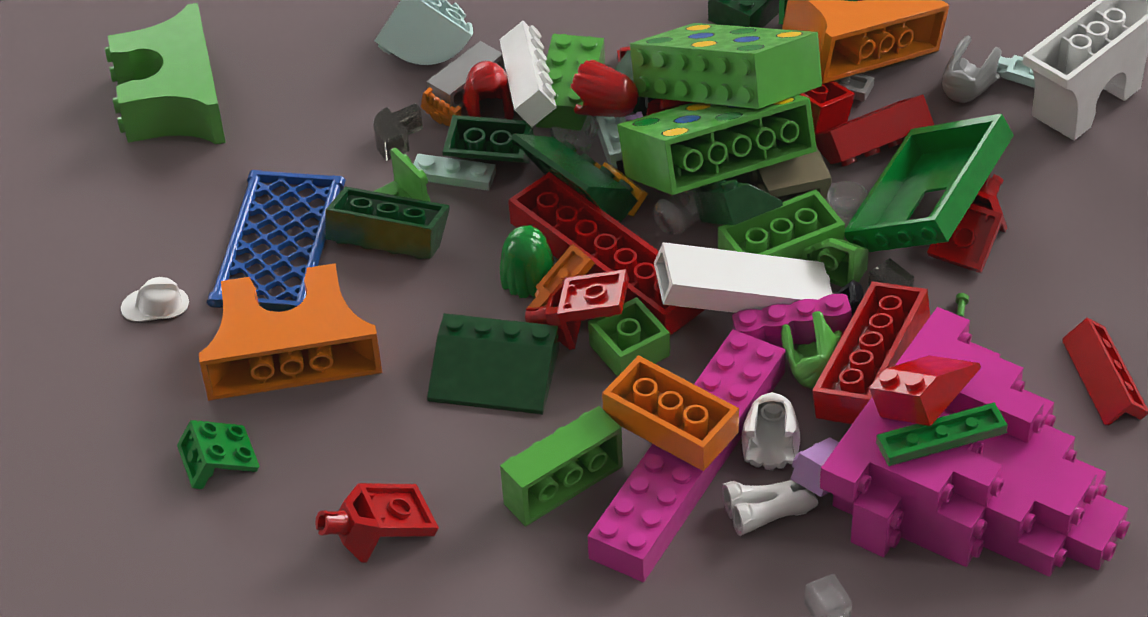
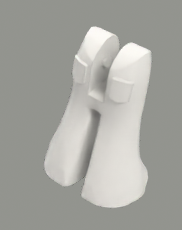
M792 480L759 486L743 485L736 481H730L722 486L725 509L729 518L733 519L734 528L739 536L785 516L806 514L818 505V500L812 491Z

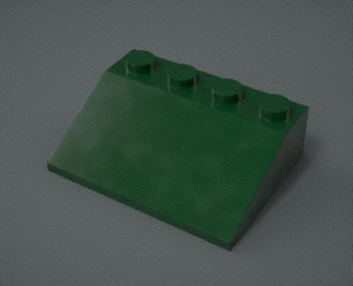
M525 134L512 135L511 139L544 175L549 172L619 223L622 222L638 202L631 193L634 189L622 179L619 182L614 180V174L604 166L598 169L594 166L596 162L585 153L581 156L576 153L578 150L565 140L561 143L554 137Z
M444 313L437 334L427 401L543 415L559 353L558 326Z

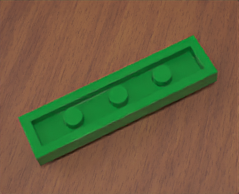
M994 402L939 417L931 426L914 424L878 434L876 444L887 465L891 466L1006 434L1008 424Z

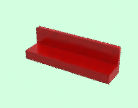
M1087 317L1063 337L1062 341L1105 425L1109 426L1125 412L1140 420L1148 414V408L1105 326Z

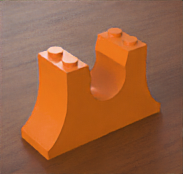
M788 0L782 29L818 32L822 84L939 51L950 5L943 0Z
M336 263L308 267L304 279L305 299L297 307L283 312L268 311L259 306L256 288L250 277L221 281L223 298L222 321L214 339L205 349L198 353L208 401L382 373L376 326L359 318L346 304L339 287Z

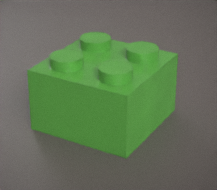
M637 297L624 303L622 314L612 317H597L588 321L589 345L617 377L638 355L654 364L670 356V332Z

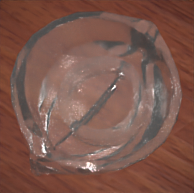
M852 181L837 182L830 186L827 200L839 217L851 220L867 197L868 192L862 185Z

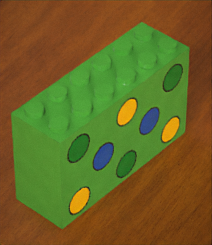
M692 23L630 43L633 80L637 86L639 97L760 109L822 86L818 32Z
M801 95L790 97L760 109L693 102L617 124L625 176L671 195L817 151L810 98Z

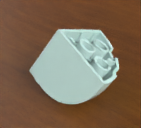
M401 0L374 41L378 43V47L388 54L393 53L407 62L432 65L447 61L458 54L472 37L473 27L470 22L466 24L464 21L466 14L457 3L451 5L447 0Z

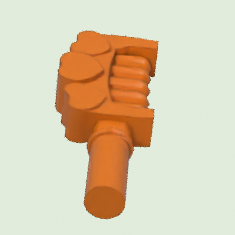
M429 87L423 92L421 108L439 124L443 123L445 126L450 127L453 115L463 116L461 115V107H450L449 103H445L444 100H440L437 96L435 97L432 93L433 89Z

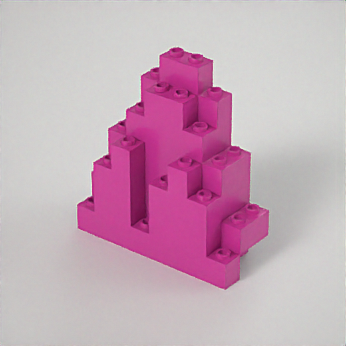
M937 307L896 365L928 355L980 363L981 369L939 417L995 402L1008 424L1007 433L888 466L876 444L877 435L916 423L880 417L872 397L822 465L820 471V488L833 494L832 506L852 515L851 543L881 557H885L890 548H896L900 539L904 538L965 567L968 566L973 557L978 558L983 547L1049 577L1056 566L1062 567L1066 557L1099 570L1104 560L1110 561L1117 547L1115 542L1118 538L1124 539L1130 526V522L1126 521L1128 508L1104 498L1108 490V486L1104 485L1106 471L1075 459L1077 451L1073 450L1075 437L1053 428L1056 416L1052 415L1053 401L1024 390L1025 382L1022 381L1023 367L1000 358L1001 354L970 342L972 334L969 333L970 320Z

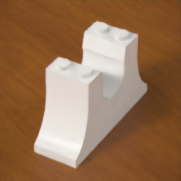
M1096 0L1023 55L1022 64L1031 68L1034 74L1033 117L1075 141L1091 128L1096 114V103L1103 89L1123 101L1141 89L1148 55V0Z

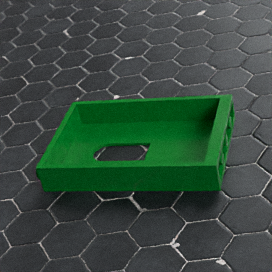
M1003 114L911 129L845 228L844 236L847 241L866 248L869 252L948 242L1014 136ZM945 190L928 217L909 220L925 193Z

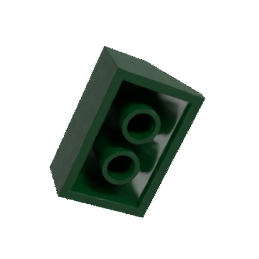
M453 115L443 148V156L530 163L529 157L511 137L513 134L533 135V127L523 120Z
M726 179L691 190L701 222L736 225L783 206L782 200L748 183H737V180L726 182Z

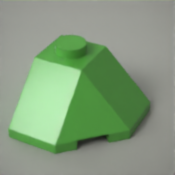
M829 238L804 248L802 260L823 262L826 273L830 277V283L844 287L852 280L859 282L867 271L869 250L845 240Z

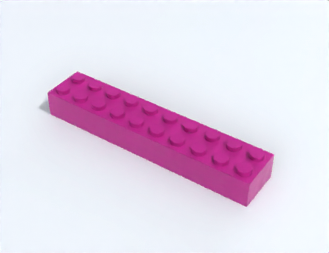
M732 329L694 385L739 408V433L704 471L652 444L588 534L590 560L643 583L645 582L741 439L744 422L752 403L761 395L771 393L784 375L786 349Z

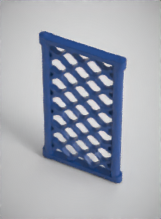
M251 170L247 178L248 186L213 292L209 293L207 304L211 307H223L221 281L229 280L230 275L243 273L246 277H250L252 283L257 288V296L264 295L267 298H258L259 306L268 311H288L300 305L306 297L304 285L306 270L308 267L318 266L326 241L325 209L343 190L346 180L342 176ZM280 186H284L288 190L278 196L271 192ZM306 188H310L315 192L304 198L298 194V192ZM268 195L271 200L264 204H258L254 201L255 197ZM289 197H295L298 202L290 206H285L281 201ZM317 198L325 201L324 206L312 208L308 204ZM274 205H278L282 209L273 215H269L265 211ZM300 207H305L309 211L300 217H296L292 213V211ZM262 214L265 217L264 220L255 224L248 220L249 216ZM283 216H289L292 221L285 225H279L275 220ZM310 218H316L320 221L319 225L306 227L302 222ZM268 224L276 228L268 234H262L259 231L260 228ZM295 226L303 230L295 236H289L285 232ZM255 233L259 237L251 243H246L242 240L243 235ZM278 235H282L286 239L278 245H273L269 241ZM305 237L314 240L313 245L300 247L296 242ZM261 244H266L270 248L261 254H256L252 250ZM288 246H293L297 250L288 256L280 253V250ZM250 253L253 257L244 263L235 260L237 255ZM271 255H277L281 259L272 265H267L263 261V259ZM298 257H304L308 260L307 265L294 267L290 262ZM254 264H260L264 268L255 274H250L246 270ZM281 266H287L291 270L282 276H277L273 272ZM265 275H270L274 279L266 285H260L256 281ZM292 277H298L302 280L301 285L288 287L284 282ZM276 286H281L285 290L274 297L270 296L267 292ZM287 297H291V298H292L293 300H295V301L283 300V299H285V298H287Z

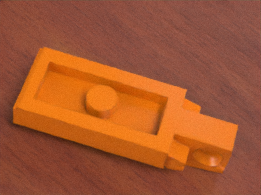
M574 244L571 245L536 285L537 291L534 294L536 298L528 307L534 308L547 305L549 295L564 278L586 275L595 262Z

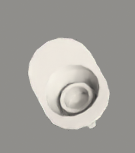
M155 277L148 280L139 290L134 291L123 300L121 312L127 320L133 322L175 318L187 310L189 299L188 295L179 289L173 280L166 277Z

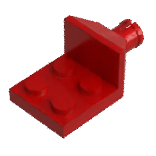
M993 174L992 178H990V175L988 176L949 241L930 244L927 251L928 256L982 274L998 231L1006 233L1007 230L1006 221L997 199L998 191L1004 181L1000 176Z
M624 269L564 278L549 295L547 305L526 308L525 320L529 323L558 326L559 342L569 350L575 349L581 321L622 314L629 281L627 271Z
M358 483L343 501L339 511L321 510L318 512L315 521L316 530H319V535H339L342 544L361 563L368 562L380 537L435 536L439 529L417 484Z

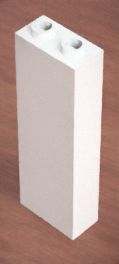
M664 242L654 261L663 305L736 313L746 309L762 310L774 304L790 305L802 299L819 300L824 296L833 294L830 287V277L826 273L824 263L818 261Z

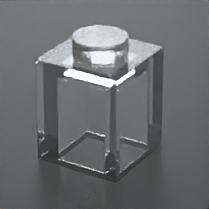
M834 573L805 584L804 604L813 617H851L852 600Z

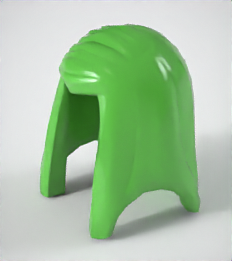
M820 311L812 313L816 342L809 345L802 344L795 350L790 326L785 324L781 330L782 345L786 349L785 354L792 374L798 383L809 389H813L842 337L840 330L833 333L826 323L823 313Z

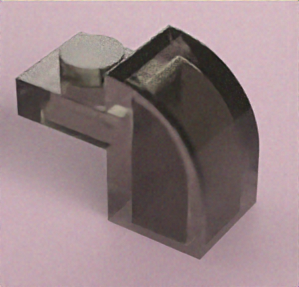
M416 103L393 113L386 107L375 116L373 128L376 148L386 161L391 159L390 150L395 147L402 154L410 151L408 135L423 129L421 109Z

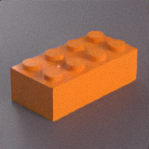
M639 355L602 392L603 410L618 425L702 471L713 462L739 433L738 407Z

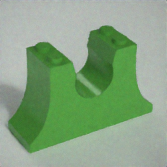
M198 3L187 4L176 16L155 26L108 36L109 46L105 47L107 62H113V66L109 67L112 82L117 81L118 86H116L117 97L113 98L115 113H121L122 117L117 118L120 133H126L128 143L164 136H192L208 140L214 144L226 143Z

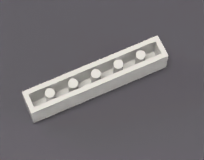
M521 21L499 40L514 110L533 127L557 108L554 99L556 93L552 89L553 81L548 74L550 69L545 62L547 57L543 53L544 46L540 41L542 36L533 25L529 27L524 21Z

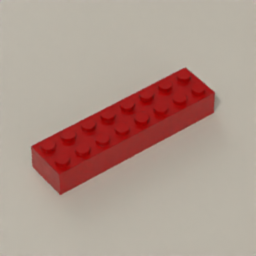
M547 173L508 199L510 223L516 228L531 225L539 229L545 235L552 254L557 259H560L566 250L574 244L595 262L586 275L626 269L629 281L624 303L637 297L670 332V335L706 310L663 305L654 267V261L659 251L552 173Z

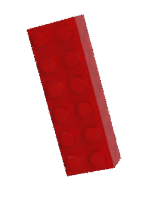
M871 282L812 390L817 419L847 424L854 423L872 398L869 387L886 368L896 365L930 318L928 289Z

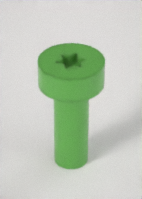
M958 293L955 299L958 304L957 315L964 317L965 305L969 302V296L965 293Z

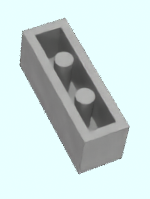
M479 41L436 75L432 76L427 81V89L429 87L432 88V93L435 97L437 96L440 100H444L445 103H449L450 107H462L465 81L470 69L481 61H491L497 63L505 71L503 54Z

